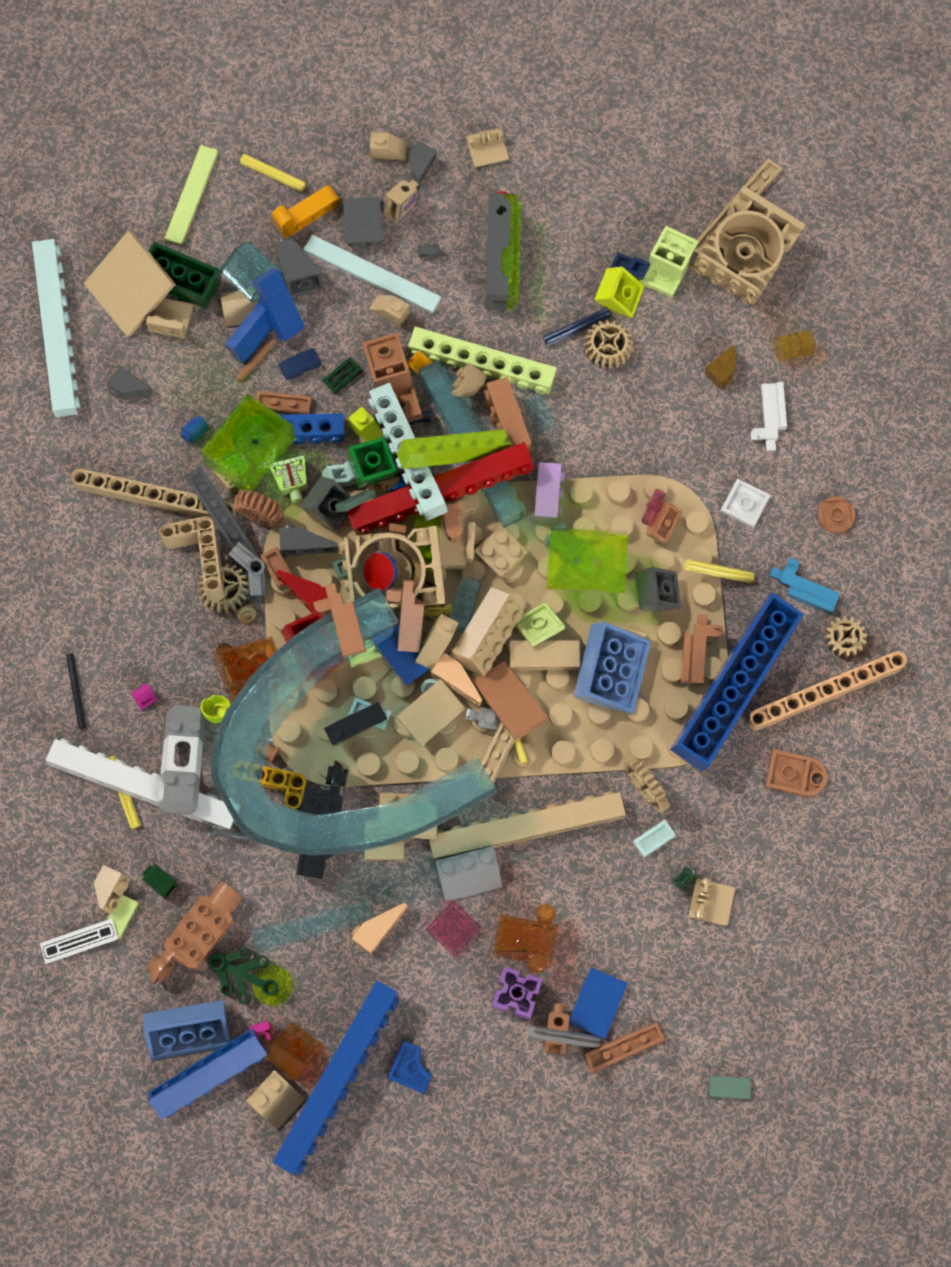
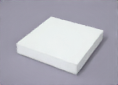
M737 479L720 512L754 528L771 495Z

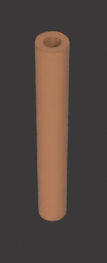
M271 337L236 376V380L241 383L274 346L276 343L274 338Z

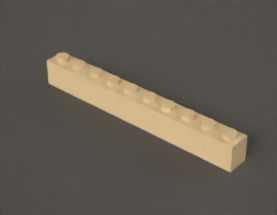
M608 791L603 793V796L596 797V795H591L579 802L573 799L566 801L565 805L551 804L543 810L533 808L528 810L526 814L520 815L519 812L509 814L508 818L504 819L494 817L486 823L476 821L470 823L469 827L455 826L451 828V831L447 832L437 830V838L429 839L433 861L435 862L491 846L493 848L623 819L626 814L620 792Z

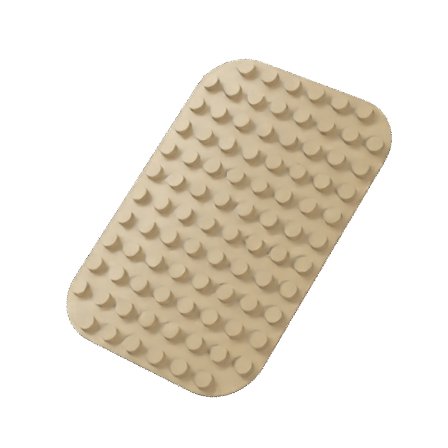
M658 475L564 479V482H560V488H563V499L559 500L558 506H562L561 518H557V524L534 522L537 481L496 483L491 488H482L475 494L461 496L458 500H469L468 523L475 522L474 550L502 526L528 551V554L501 579L475 554L473 565L466 563V570L442 569L446 604H452L453 614L446 615V617L458 622L454 635L443 654H453L454 647L491 587L510 594L522 610V615L546 602L565 626L564 630L546 640H579L580 668L591 624L598 623V620L647 632L645 639L651 641L634 714L598 706L575 698L574 693L580 669L512 670L546 714L548 721L520 738L528 762L525 764L520 763L515 745L513 744L497 778L625 770L623 762L631 756H635L648 769L670 768L688 764V762L672 752L670 748L728 658L720 577L684 569V563L687 559L719 565L715 526L702 500L692 490L678 481ZM364 490L346 492L349 495L354 496ZM390 491L376 492V497L370 500L389 494ZM305 497L301 502L292 504L284 511L282 521L277 527H271L265 541L263 554L275 547L280 551L279 528H284L287 525L302 528L338 543L339 553L289 555L282 557L291 573L295 576L320 584L322 587L335 583L337 593L342 595L343 603L346 604L347 599H350V592L346 591L345 580H348V578L339 581L332 562L346 557L341 551L340 543L344 541V537L357 535L353 530L349 516H347L337 532L311 518L300 507L306 499ZM662 502H669L682 511L667 544H663L646 535L652 519ZM424 514L421 516L411 515L401 522L395 521L392 523L407 526L406 537L413 529L437 526L440 545L441 515L426 521ZM390 524L382 529H374L369 534L389 533ZM415 535L410 539L412 543L415 542ZM378 542L375 543L374 553L379 552ZM431 546L418 547L423 554L426 565L431 564ZM403 551L402 554L407 557L412 568V576L410 580H414V563L411 557L405 551ZM265 567L269 722L272 740L276 748H281L279 755L294 772L303 774L306 780L330 787V785L326 784L328 767L333 766L335 760L340 762L344 769H348L345 787L472 780L496 734V731L478 728L477 721L465 719L467 709L481 712L482 707L491 709L481 694L478 692L482 699V705L478 707L450 689L466 709L421 747L396 717L422 695L421 685L425 680H436L431 676V670L407 686L404 685L393 670L376 687L375 683L391 669L383 656L353 667L350 666L348 657H344L345 663L327 674L306 683L281 631L285 625L312 613L286 586L278 589ZM650 567L676 571L682 608L658 612L640 610L635 573ZM432 568L427 569L426 582L423 588L436 587L434 570ZM374 590L381 595V603L385 604L384 592ZM420 593L416 598H418L422 602V596ZM400 609L387 610L393 626L399 622ZM331 610L323 612L321 614L342 653L336 627L332 625ZM383 611L357 614L359 618H366ZM698 614L708 615L707 625L723 626L722 635L718 638L707 637L703 685L681 683L684 634L690 633L694 635V625L697 624ZM424 616L422 630L428 633L439 616ZM360 625L361 632L367 629L366 626ZM516 626L512 630L511 636L503 645L502 651L494 660L491 669L504 661L510 667V640H526ZM385 630L369 635L364 641L376 637ZM463 666L471 682L481 676L467 670ZM355 697L371 704L379 702L382 708L392 712L385 730L372 727L338 746L332 745L324 730L325 727L348 716Z

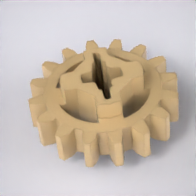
M843 616L842 620L837 617L835 623L831 621L829 624L830 628H827L825 631L828 635L824 639L829 640L826 646L833 647L832 653L838 651V657L842 653L845 654L846 658L849 657L850 653L856 656L857 651L861 652L862 646H865L867 642L863 640L867 637V634L863 633L865 626H859L860 620L856 623L853 622L854 617H851L850 620H847L846 616ZM851 632L848 638L841 641L843 636Z

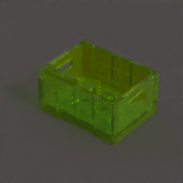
M247 394L201 450L204 464L240 490L254 491L260 484L264 474L281 453H285L296 439L294 428L291 423ZM258 440L259 444L253 445L252 441ZM246 454L247 458L243 460L240 456Z
M550 527L546 578L547 589L566 590V588L625 593L628 550L627 532ZM577 557L582 560L579 565L574 563V559ZM597 558L601 560V564L598 566L593 564V561Z

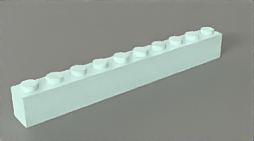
M54 239L32 242L52 411L55 417L78 414L77 408H80V400L75 395V391L78 390L77 380L73 379L76 368L75 363H71V357L74 356L72 345L69 346V340L72 339L70 328L67 329V323H70L69 314L65 312L64 307L68 304L66 295H63L62 291L65 289L64 278H61L60 273H63L62 262H59L58 256H61V249L59 245H56Z

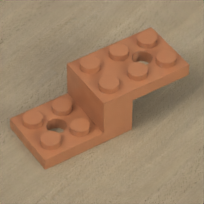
M398 332L362 342L375 388L390 383L400 406H405L402 410L408 423L423 419ZM388 351L387 354L381 355L382 352Z

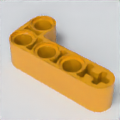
M327 185L289 210L284 205L277 207L271 215L273 225L283 238H288L337 207L341 203V198L331 185Z
M236 762L232 765L231 773L237 782L241 781L244 784L285 791L284 803L288 811L296 813L301 810L303 794L307 790V781L303 774L246 762ZM241 768H243L245 773H241V775L238 776L236 771H240ZM258 772L265 774L261 780H256L255 775ZM283 776L284 780L282 783L276 784L274 783L275 777ZM297 779L303 781V785L299 788L293 786V782ZM296 798L299 800L298 805L290 806L289 801Z

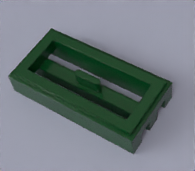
M349 357L327 375L322 382L335 395L362 372V369ZM349 364L352 365L345 372L339 375V377H337L333 382H329L333 377H335ZM354 369H356V370H355L353 373H351L347 378H345L341 383H339L336 387H334L338 382H340V381H341L344 377H346L350 372H352Z

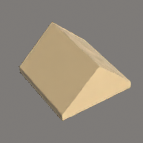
M255 288L221 293L226 328L240 326L259 303L258 293Z

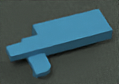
M791 557L784 571L773 567L770 577L780 580V584L789 587L786 596L832 614L840 593L795 575L799 563Z

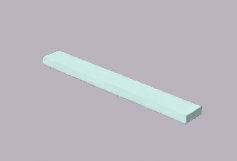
M314 235L310 237L304 248L305 253L431 314L434 313L441 300V296Z

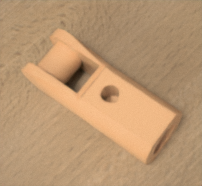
M400 477L376 483L381 484V486L369 485L366 490H374L375 493L390 491V488L399 481Z

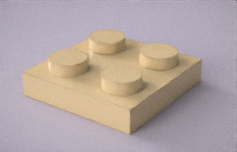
M500 526L474 550V554L501 579L528 554V551Z

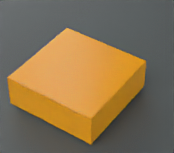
M419 350L407 360V364L420 376L433 365V361Z

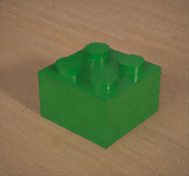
M385 437L348 448L346 455L358 488L395 477L397 469Z

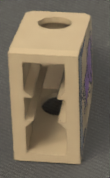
M401 180L386 194L383 215L398 225L415 204L417 190L420 188L419 184L414 180L410 183Z

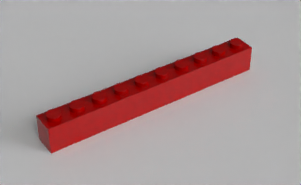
M523 442L433 476L446 503L448 501H456L464 495L475 494L482 488H491L498 482L509 481L519 474H527L535 468L526 443ZM411 485L348 510L347 513L355 534L367 535L372 530L385 528L388 524L395 521L401 522L411 515H420L416 507L419 503L417 499H412L409 489H412Z

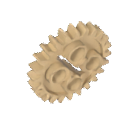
M635 756L626 759L623 765L628 773V778L636 789L639 790L644 801L649 803L658 813L668 809L670 805L668 803L669 800L665 797L666 794L663 788L654 779L648 767L640 763Z

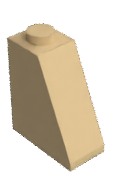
M441 614L429 629L415 663L432 671L451 641L458 622Z

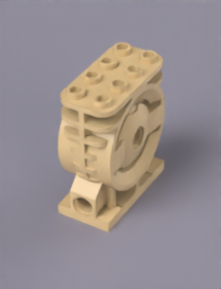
M743 186L727 212L728 217L713 232L693 266L697 274L706 276L713 284L722 286L729 294L736 295L741 298L743 303L750 305L756 303L779 267L783 253L790 250L806 224ZM740 252H745L747 256H743Z
M437 526L413 529L407 537L392 532L344 537V541L340 543L341 551L346 556V560L343 561V569L345 573H348L345 587L346 591L350 592V599H347V603L353 602L355 604L357 614L401 608V602H391L387 599V590H382L384 592L385 604L381 603V595L375 592L364 579V563L367 557L375 552L376 542L379 545V552L390 554L396 561V568L398 567L397 581L389 589L402 590L403 580H410L412 576L409 560L405 555L396 551L395 540H399L400 549L411 557L415 566V577L413 580V591L416 593L415 601H420L416 597L421 593L424 606L446 604ZM415 535V542L412 543L410 539ZM431 546V564L426 565L423 554L418 547ZM432 568L434 570L436 587L423 588L426 582L427 569Z

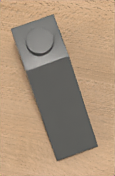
M293 525L279 528L282 556L339 553L338 543Z

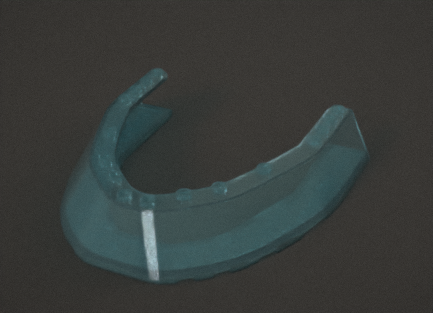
M380 588L353 601L366 650L391 637L393 626L398 624V619ZM332 613L309 625L292 637L290 641L283 645L255 671L229 708H227L216 734L211 758L213 783L238 828L245 835L259 843L278 850L303 855L342 854L394 844L442 824L498 793L477 757L397 802L376 807L315 815L278 804L268 798L261 785V778L268 749L277 729L328 670L358 655L343 657Z

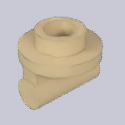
M252 603L235 611L241 623H250L256 617V611Z

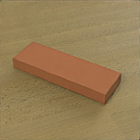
M257 391L254 409L287 414H310L312 397Z

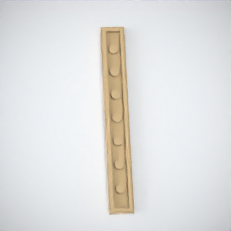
M768 158L744 186L761 196L781 173L783 168ZM737 195L697 239L699 242L690 258L688 266L692 271H695L693 264L719 224L728 217L727 212Z

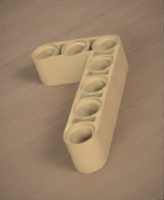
M205 516L162 526L159 534L167 549L199 544L203 583L208 598L214 602L222 600L225 596L218 535L212 518Z

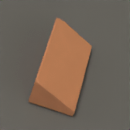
M662 502L652 519L646 535L663 544H667L682 511L669 502Z

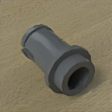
M434 243V245L418 246V257L435 256L437 258V256H440V245Z

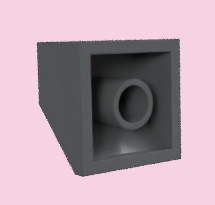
M320 477L300 507L311 518L337 532L347 518L348 513L347 511L337 512L335 506L352 496L334 479Z
M650 567L635 573L640 610L658 612L682 608L676 571Z

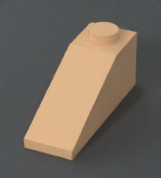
M444 653L432 669L431 676L436 680L441 679L447 687L480 707L482 699L463 666L458 662L459 660L456 656Z
M403 903L364 922L362 926L357 925L351 933L353 935L352 941L372 955L407 910V904Z

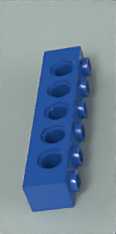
M344 413L231 416V438L233 444L238 446H245L247 443H255L256 445H265L266 443L283 445L285 442H292L293 444H303L304 442L320 444L322 441L340 443L345 441ZM306 427L312 429L310 432L302 431ZM324 427L330 428L327 432H323L321 429ZM269 428L274 429L272 433L265 432ZM286 428L293 429L290 433L284 432ZM249 429L256 430L253 434L246 433Z

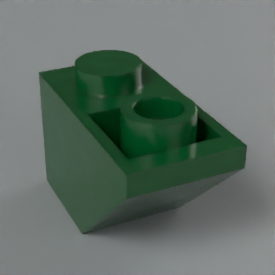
M156 864L152 867L148 866L143 872L144 877L142 880L163 899H166L178 885L175 880Z

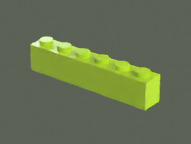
M505 429L403 439L397 456L403 469L473 462L509 448L511 442Z

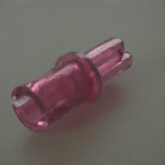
M655 489L650 502L646 504L647 509L642 517V523L647 526L652 524L657 512H660L661 503L666 496V493H663L662 490Z

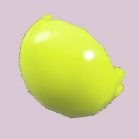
M212 695L207 700L203 699L200 707L204 718L214 724L227 720L232 712L230 701L224 696Z

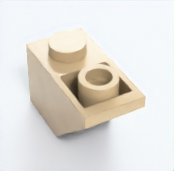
M468 363L464 368L461 367L457 371V378L452 385L454 387L452 395L454 397H473L484 385L487 375L471 363Z
M104 865L94 881L99 908L112 915L119 904L120 898L127 890L131 879Z

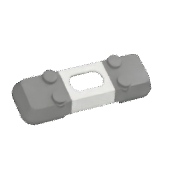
M175 705L167 711L158 794V808L163 813L190 815L197 810L205 718L199 707ZM178 742H187L191 747L189 764L185 767H178L174 764L175 745Z

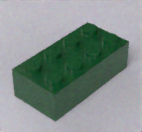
M153 242L149 253L176 284L169 294L207 309L222 280L220 269Z

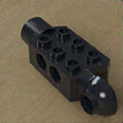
M337 760L334 761L333 766L328 767L326 784L330 785L329 790L311 788L304 791L294 851L299 854L296 875L323 879L326 859L334 855L343 804L340 790L341 786L345 787L348 769H344Z

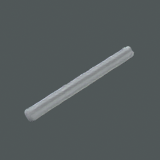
M537 1026L527 1028V1036L533 1039L590 1048L600 1047L601 1039L598 1036Z

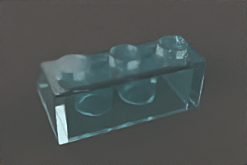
M250 241L236 247L222 265L220 271L251 302H254L260 298L252 281L272 268H279Z

